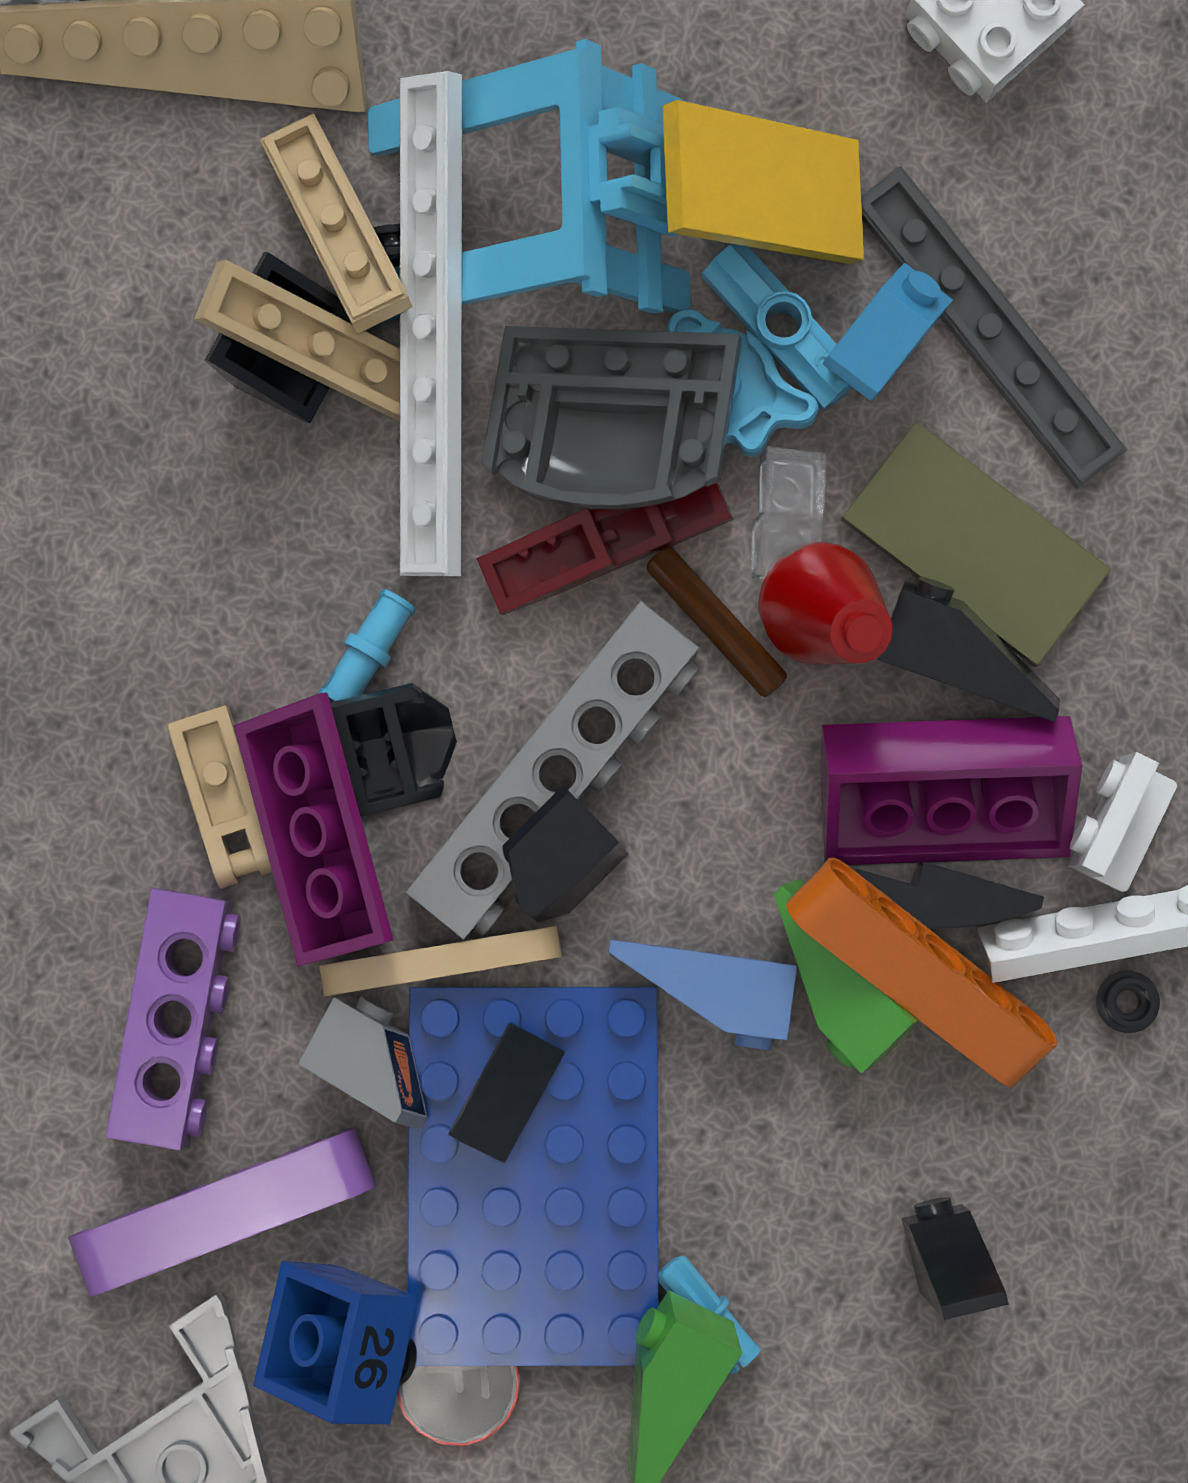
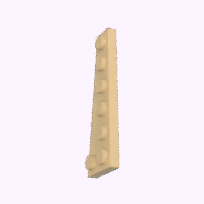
M95 0L0 6V74L349 112H365L367 108V90L355 0Z

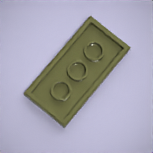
M917 421L840 519L918 579L919 577L929 578L954 588L953 598L964 601L1012 651L1034 667L1039 665L1111 570L1110 567Z

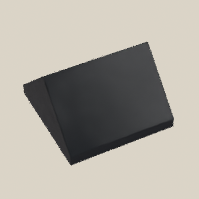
M269 252L262 254L253 274L351 323L336 295ZM219 333L204 360L234 387L306 423H311L330 388L222 333Z

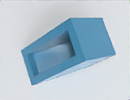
M904 263L881 287L822 364L872 402L918 349L953 299L940 290L938 283L932 277L923 272L915 271Z

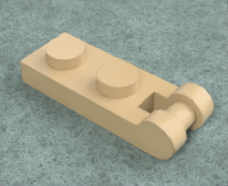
M226 705L167 724L211 868L220 889L239 884L238 877L259 871L262 876L272 873L233 726L235 724L230 708ZM246 830L251 847L231 854L225 837Z

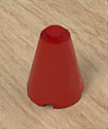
M814 542L801 546L803 547L802 549L795 551L788 557L783 556L770 568L760 589L758 611L767 635L775 647L784 655L797 662L809 665L857 664L870 662L878 658L887 649L892 638V621L873 572L857 554L837 544Z

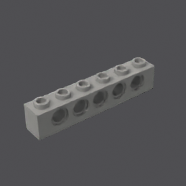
M640 601L405 893L463 940L467 939L473 931L484 937L506 910L498 900L512 884L509 863L506 861L502 845L509 839L502 830L504 814L515 806H525L535 813L556 793L546 789L540 781L542 767L548 761L556 758L565 759L574 766L576 779L568 791L577 800L582 797L590 785L600 793L622 766V763L614 756L628 738L639 744L660 719L661 715L652 708L667 690L677 697L700 669L691 661L697 654L699 647ZM637 663L649 669L653 676V685L649 691L635 696L627 694L620 688L617 676L626 665ZM592 711L605 712L612 718L615 725L612 737L601 744H593L586 741L578 729L583 716ZM476 854L491 856L498 867V875L495 882L483 890L471 888L463 877V868L466 861Z

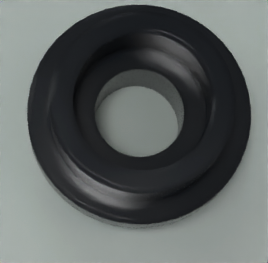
M1120 971L1110 975L1102 982L1097 992L1096 1006L1101 1019L1107 1026L1123 1033H1136L1150 1026L1155 1020L1160 1007V998L1155 985L1145 975L1134 971ZM1124 990L1133 991L1138 998L1137 1008L1129 1014L1122 1013L1117 1007V997Z

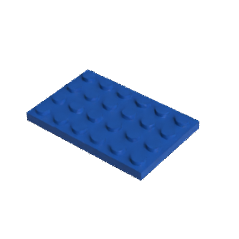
M409 987V1038L428 1118L422 1130L408 1126L407 1293L419 1297L410 1338L414 1341L417 1349L415 1366H635L637 1345L635 1336L638 1325L650 1308H658L657 987ZM509 1022H512L565 1051V1054L506 1162L503 1163L449 1136L448 1133Z

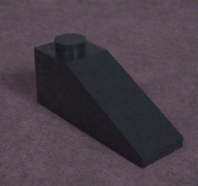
M919 577L917 585L905 581L891 617L893 627L891 641L887 649L877 660L1050 721H1056L1059 713L1060 699L964 601L952 597L954 588L924 577Z
M950 1197L936 1198L915 1204L916 1215L902 1218L919 1292L938 1314L946 1320L1009 1305L1005 1288L971 1211L962 1204L952 1206Z

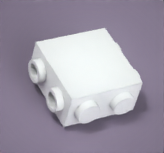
M910 0L905 17L910 21L907 24V29L914 41L927 52L936 49L951 65L948 68V72L957 87L969 96L977 92L987 103L1075 24L1085 4L1081 0Z

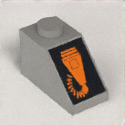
M361 996L358 1003L354 1005L334 997L298 1065L391 1121L422 1130L428 1118L409 1035L389 1024L394 1013L376 1002Z

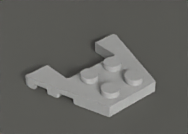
M220 1291L169 1325L203 1381L101 1449L95 1447L63 1395L10 1430L11 1435L18 1443L25 1448L31 1447L53 1465L50 1469L68 1483L71 1481L74 1483H271L226 1301Z

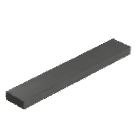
M901 166L861 196L862 220L899 267L906 263L915 271L929 275L938 283L940 290L953 299L940 318L1076 489L1127 451V448Z

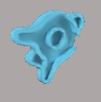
M691 309L679 311L670 318L667 324V332L739 334L742 338L726 443H734L745 456L756 457L761 454L771 435L777 429H804L815 422L818 416L817 400L810 393L796 389L783 380L776 369L773 356L753 333L746 330V334L737 330L721 328L720 322L708 320L698 311Z

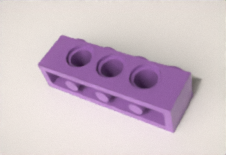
M151 888L105 1138L182 1150L189 1146L191 1136H201L207 1112V1100L197 1099L202 1074L212 1075L218 1052V1038L209 1037L213 1012L223 1013L229 991V977L220 975L224 951L234 952L240 930V915L231 914L233 901ZM185 939H190L197 943L203 954L200 968L192 975H186L179 971L173 958L177 945ZM172 1001L183 1003L191 1013L190 1028L183 1036L171 1034L163 1024V1011ZM159 1063L171 1065L179 1074L180 1087L173 1097L159 1095L152 1086L151 1075Z

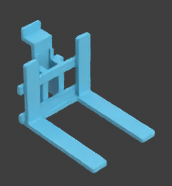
M588 39L576 41V49L462 81V135L560 109L562 227L559 230L462 252V305L565 283H576L582 285V293L595 297L605 296L608 293L638 302V310L652 314L663 312V310L676 314L679 311L691 309L689 272L664 264L661 260V233L668 236L680 235L668 232L662 106L675 100H684L657 89L656 69L643 63L633 65L631 78L603 66L601 45ZM400 98L369 108L368 144L370 153L387 155L400 151ZM607 152L634 162L635 174L607 181ZM605 214L636 224L637 254L606 244ZM396 267L394 269L400 279V267ZM400 314L395 315L385 321L400 319Z

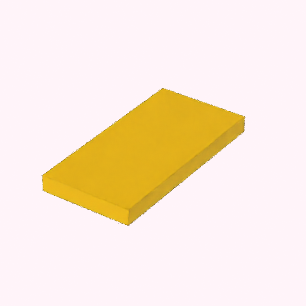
M675 100L662 106L669 233L844 264H852L864 260L859 141L857 139L681 100Z

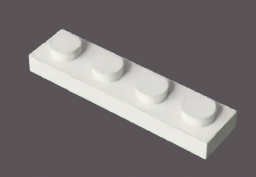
M1188 885L1179 890L1147 896H1128L1120 901L1083 908L1069 907L1057 913L1025 919L1011 918L1003 920L998 924L977 927L979 951L992 983L1187 947Z

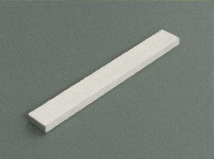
M444 71L400 78V281L413 306L400 313V576H461L462 74Z

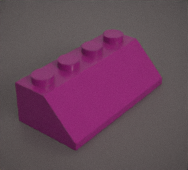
M328 693L313 695L233 725L297 967L393 941V935Z
M1057 716L1055 722L1042 717L822 725L820 769L824 863L829 858L839 859L847 865L1070 857V843L1073 838L1083 766L1070 716Z

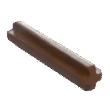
M667 546L661 549L649 560L647 564L648 573L760 696L767 697L785 682L787 674L783 668L672 547Z

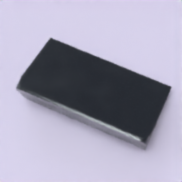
M509 1022L448 1135L505 1163L565 1051L520 1026Z

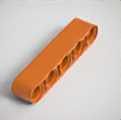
M829 858L787 901L786 907L790 916L804 932L1003 1085L1008 1087L1015 1086L1058 1045L1054 1032L1035 1011L998 982L992 983L989 975L841 860Z

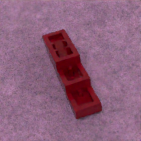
M716 482L708 487L705 485L682 498L651 506L628 509L591 510L585 508L476 559L500 615H505L655 554L667 546H674L734 520L720 486Z

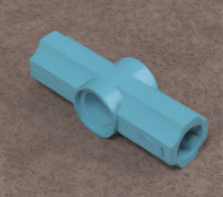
M730 244L701 273V278L744 326L761 341L773 358L798 386L817 400L818 408L822 412L834 405L852 388L822 364L837 344L813 319L806 301L798 294L789 292L748 246ZM779 313L789 315L796 322L798 331L790 337L782 338L775 336L766 326L767 318Z

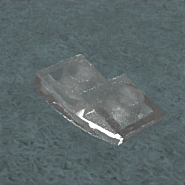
M767 446L760 455V513L752 521V579L764 580L770 568L783 556L788 557L795 551L802 549L803 547L801 546L821 541L825 499L826 453Z

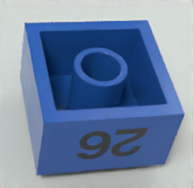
M281 1261L253 1386L331 1424L390 1425L419 1297L345 1267L332 1264Z

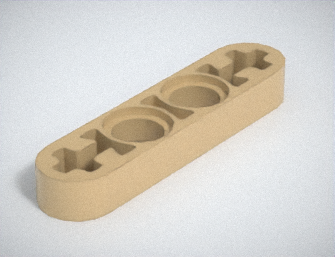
M558 926L319 965L323 996H330L562 957Z

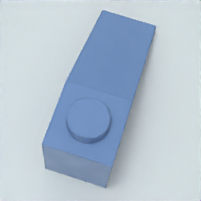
M610 939L609 953L724 1032L735 1033L734 1045L771 1050L772 1039L787 1041L797 965Z

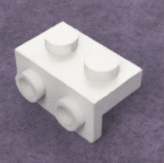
M1138 752L1121 756L1119 762L1113 759L1109 763L1097 787L1096 793L1102 795L1094 814L1092 818L1086 815L1082 819L1071 840L1070 849L1075 851L1068 867L1116 891L1125 892L1129 889L1177 788V783L1174 780L1155 772L1159 765L1158 762Z

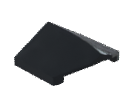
M413 683L330 703L360 816L415 804L441 796L444 780L440 779H443L457 742L449 708Z
M564 786L502 845L503 855L510 867L516 902L537 923L570 913L628 855L620 842Z

